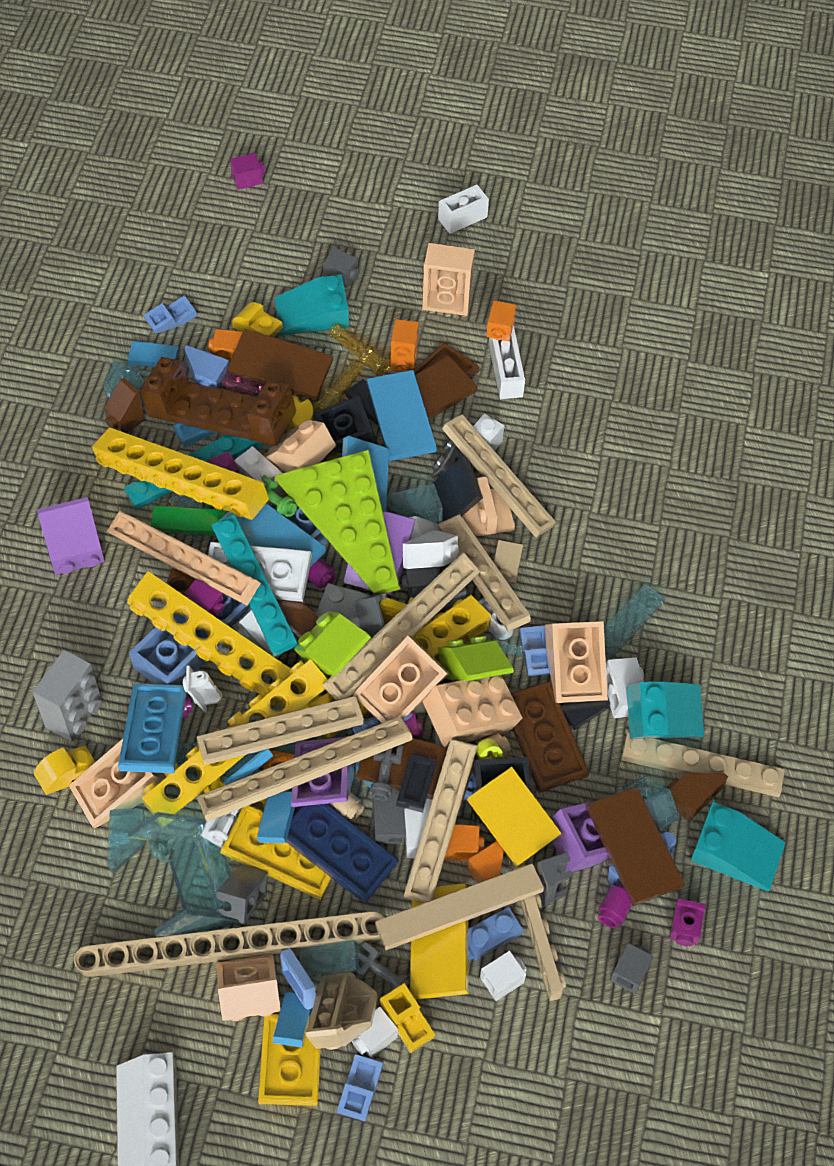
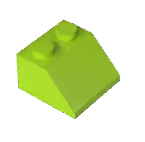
M329 611L317 619V625L311 631L306 632L300 637L299 644L294 650L305 662L311 659L322 673L336 677L371 637L342 614Z
M486 636L470 637L471 642L463 643V639L447 641L448 646L438 647L440 664L449 672L445 679L471 681L514 673L513 666L496 640H486Z

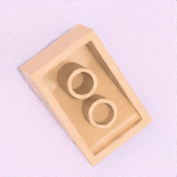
M306 420L287 431L281 437L278 444L272 446L263 456L281 472L286 473L319 464L336 444L324 423Z
M603 621L545 625L546 652L555 703L608 700Z
M407 636L353 695L381 723L400 716L404 720L427 697L432 689L447 677L449 672L412 636Z
M123 739L69 785L94 828L143 803L141 799L145 794L142 791L152 782L156 781L159 784L166 778L164 773L119 771L118 763Z

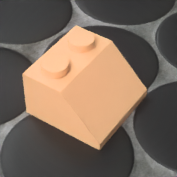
M273 954L217 962L218 993L222 1020L239 1021L248 1016H269L274 1012H280Z

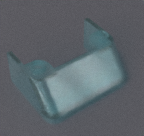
M157 812L128 832L129 838L149 841L152 855L162 862L170 863L183 910L175 912L170 920L154 930L156 936L207 932L231 925L238 920L224 916L218 911L221 906L229 909L232 908L229 902H223L216 898L218 889L230 877L231 871L226 856L220 853L222 848L200 836L207 822L205 819Z

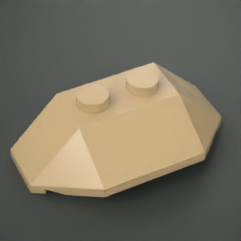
M350 971L322 974L306 1030L309 1041L316 1049L326 1048L329 1050L349 1044L372 1027L378 998L377 992L363 981L356 979L355 975Z

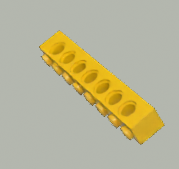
M110 427L92 446L96 455V461L103 467H110L122 474L134 476L140 481H147L159 488L172 490L178 495L191 497L197 502L207 503L218 510H226L237 517L253 520L269 500L264 483Z
M147 571L129 595L127 604L130 605V609L139 616L145 615L151 619L152 624L161 631L167 630L178 643L183 646L189 645L196 650V654L201 659L212 661L218 665V669L223 674L234 676L249 691L254 690L265 697L271 692L269 686L272 684L263 682L261 675L267 674L271 676L273 683L280 677L286 680L292 675L288 666L149 571ZM159 600L164 604V607L160 609L155 608L151 601ZM173 616H183L186 619V623H177ZM195 631H205L208 635V638H199L196 635ZM217 646H227L229 648L230 653H221L218 650ZM245 659L249 661L251 668H243L239 660ZM299 682L291 683L290 688L293 693L299 695L304 692L302 684ZM279 699L270 700L271 706L276 705L283 710L282 701ZM310 703L306 705L303 709L309 708Z
M470 595L464 600L460 599L455 602L447 612L437 614L431 623L425 627L423 626L412 637L440 663L438 647L448 646L447 641L463 639V643L471 642L470 637L480 636L489 629L492 615ZM328 692L325 695L315 697L310 703L309 708L336 700ZM357 699L362 716L369 713L370 711ZM343 730L324 734L327 739L333 738Z
M311 659L305 664L301 660L289 670L292 675L286 680L280 677L269 686L271 690L269 694L265 697L260 694L248 704L251 708L247 712L242 714L239 711L227 721L230 726L226 729L248 724L251 716H259L264 720L302 710L315 697L326 690L322 684L328 679ZM299 682L302 684L304 692L299 695L293 693L290 688L291 683ZM279 699L282 701L283 710L279 712L274 711L270 707V700ZM196 746L185 756L188 759L181 766L176 763L174 773H164L166 778L158 784L154 781L142 791L145 796L142 797L141 801L158 822L163 825L246 755L223 760L216 764L204 765L199 746ZM190 767L197 768L201 774L200 779L190 781L186 777V770ZM168 785H175L179 789V796L175 799L167 798L164 794V788Z

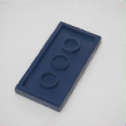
M327 803L302 806L292 817L286 843L364 904L368 902L399 862V859Z

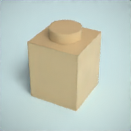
M498 540L494 564L507 582L516 583L523 545Z

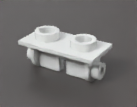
M187 666L186 676L183 678L184 690L190 694L194 703L198 704L203 712H207V705L217 704L222 700V692L216 685L214 686V682L205 671L194 672L190 666Z
M242 808L207 821L200 836L222 848Z

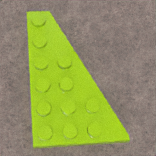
M369 450L275 475L278 485L295 501L305 516L317 527L326 540L331 543L334 549L375 595L400 589Z

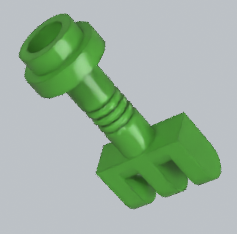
M263 475L261 479L266 483L265 489L269 500L277 506V512L284 517L293 516L297 510L295 501L291 497L282 498L274 492L278 485L266 475Z

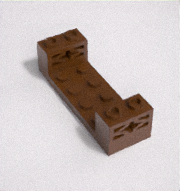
M165 357L160 358L139 390L149 417L273 446L278 444L296 413L289 384L267 380L258 397L189 382L183 362Z

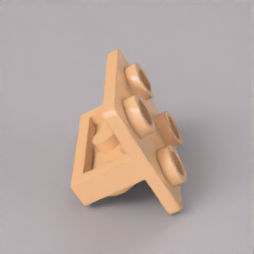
M487 477L477 478L483 499L462 516L475 537L514 531L515 524L510 507L494 489H490Z

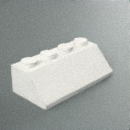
M173 1052L142 1055L117 1065L118 1166H179L176 1060Z

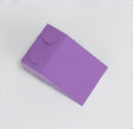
M88 497L37 509L55 575L70 573L73 570L84 567H94L99 563L105 562Z
M383 511L400 584L403 572V543L411 540L416 519ZM348 564L344 583L369 589L366 583L361 580ZM398 590L392 591V592H388V593H386V594L392 596V595H394L395 593H397Z
M347 737L295 742L294 758ZM354 763L293 787L292 807L348 801L354 779Z
M592 802L562 808L550 818L562 833L552 841L558 854L561 855L568 852L570 861L566 866L567 871L574 872L589 868L610 859L586 809L587 804Z

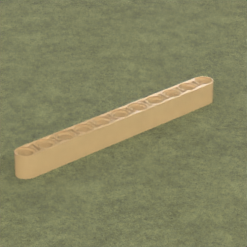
M365 912L82 947L76 952L74 963L83 975L94 977L242 959L268 954L275 955L281 954V951L291 948L292 952L357 945L362 944L364 941L373 943L381 940L378 932H368L365 926L370 921H378L384 919V917L378 912ZM348 924L353 928V932L350 936L343 937L337 932L338 927ZM313 928H321L325 935L320 940H313L309 933ZM292 931L297 935V938L293 943L287 944L281 940L282 934ZM260 934L265 935L268 938V942L263 947H257L253 944L254 937ZM230 938H236L240 941L238 948L232 951L227 950L224 947L225 942ZM200 942H209L211 949L207 953L199 954L196 952V947ZM180 945L182 946V953L178 957L173 958L167 955L168 949L171 946ZM145 948L154 950L152 958L148 961L139 959L140 952ZM115 952H123L125 954L123 962L117 965L110 962L111 956ZM88 955H94L96 957L95 964L90 968L82 967L83 959Z

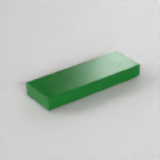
M154 506L150 526L164 533L215 535L211 524L218 522L228 511Z

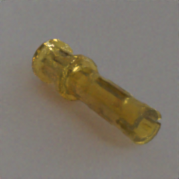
M336 324L331 328L329 336L359 357L360 363L374 370L376 376H383L388 371L391 365L389 358L382 357L373 346L367 347L340 325Z
M351 361L350 365L333 386L323 391L321 399L312 405L314 415L315 412L342 402V396L364 370L361 363L354 367L357 361Z

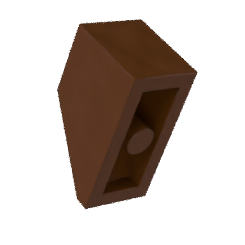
M122 378L104 407L107 417L105 421L108 427L128 433L145 421L140 392L128 380Z
M686 773L680 780L676 777L666 788L668 793L665 802L690 822L724 788L728 776L725 773Z

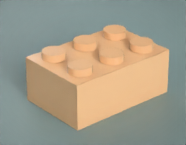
M428 243L424 262L422 310L468 316L472 295L475 249Z
M502 675L436 685L422 701L443 747H448L451 739L468 743L481 740L496 733L500 735L508 734L522 719Z

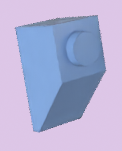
M186 345L184 348L186 363L194 382L222 389L230 376L227 370L229 360Z

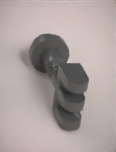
M403 744L397 746L396 753H392L391 748L386 750V752L383 751L374 755V760L381 761L377 783L371 784L370 787L372 798L386 801L391 796L392 787L388 785L392 763L401 764Z
M364 941L361 946L370 952L367 956L358 950L355 956L363 961V964L360 965L357 961L351 960L349 966L362 976H366L372 970L392 985L391 991L404 983L409 989V976L405 973L398 976L383 966L382 963L377 961L381 951L369 942Z

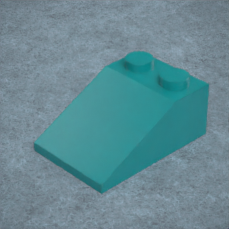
M342 274L318 277L274 297L277 318L282 322L283 326L280 330L281 336L349 328V309Z
M638 682L626 686L630 739L704 737L700 684Z
M712 802L690 861L769 892L786 842L739 811Z

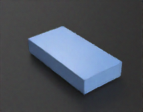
M291 948L281 951V971L304 1008L307 1010L313 1008L316 997L315 985Z

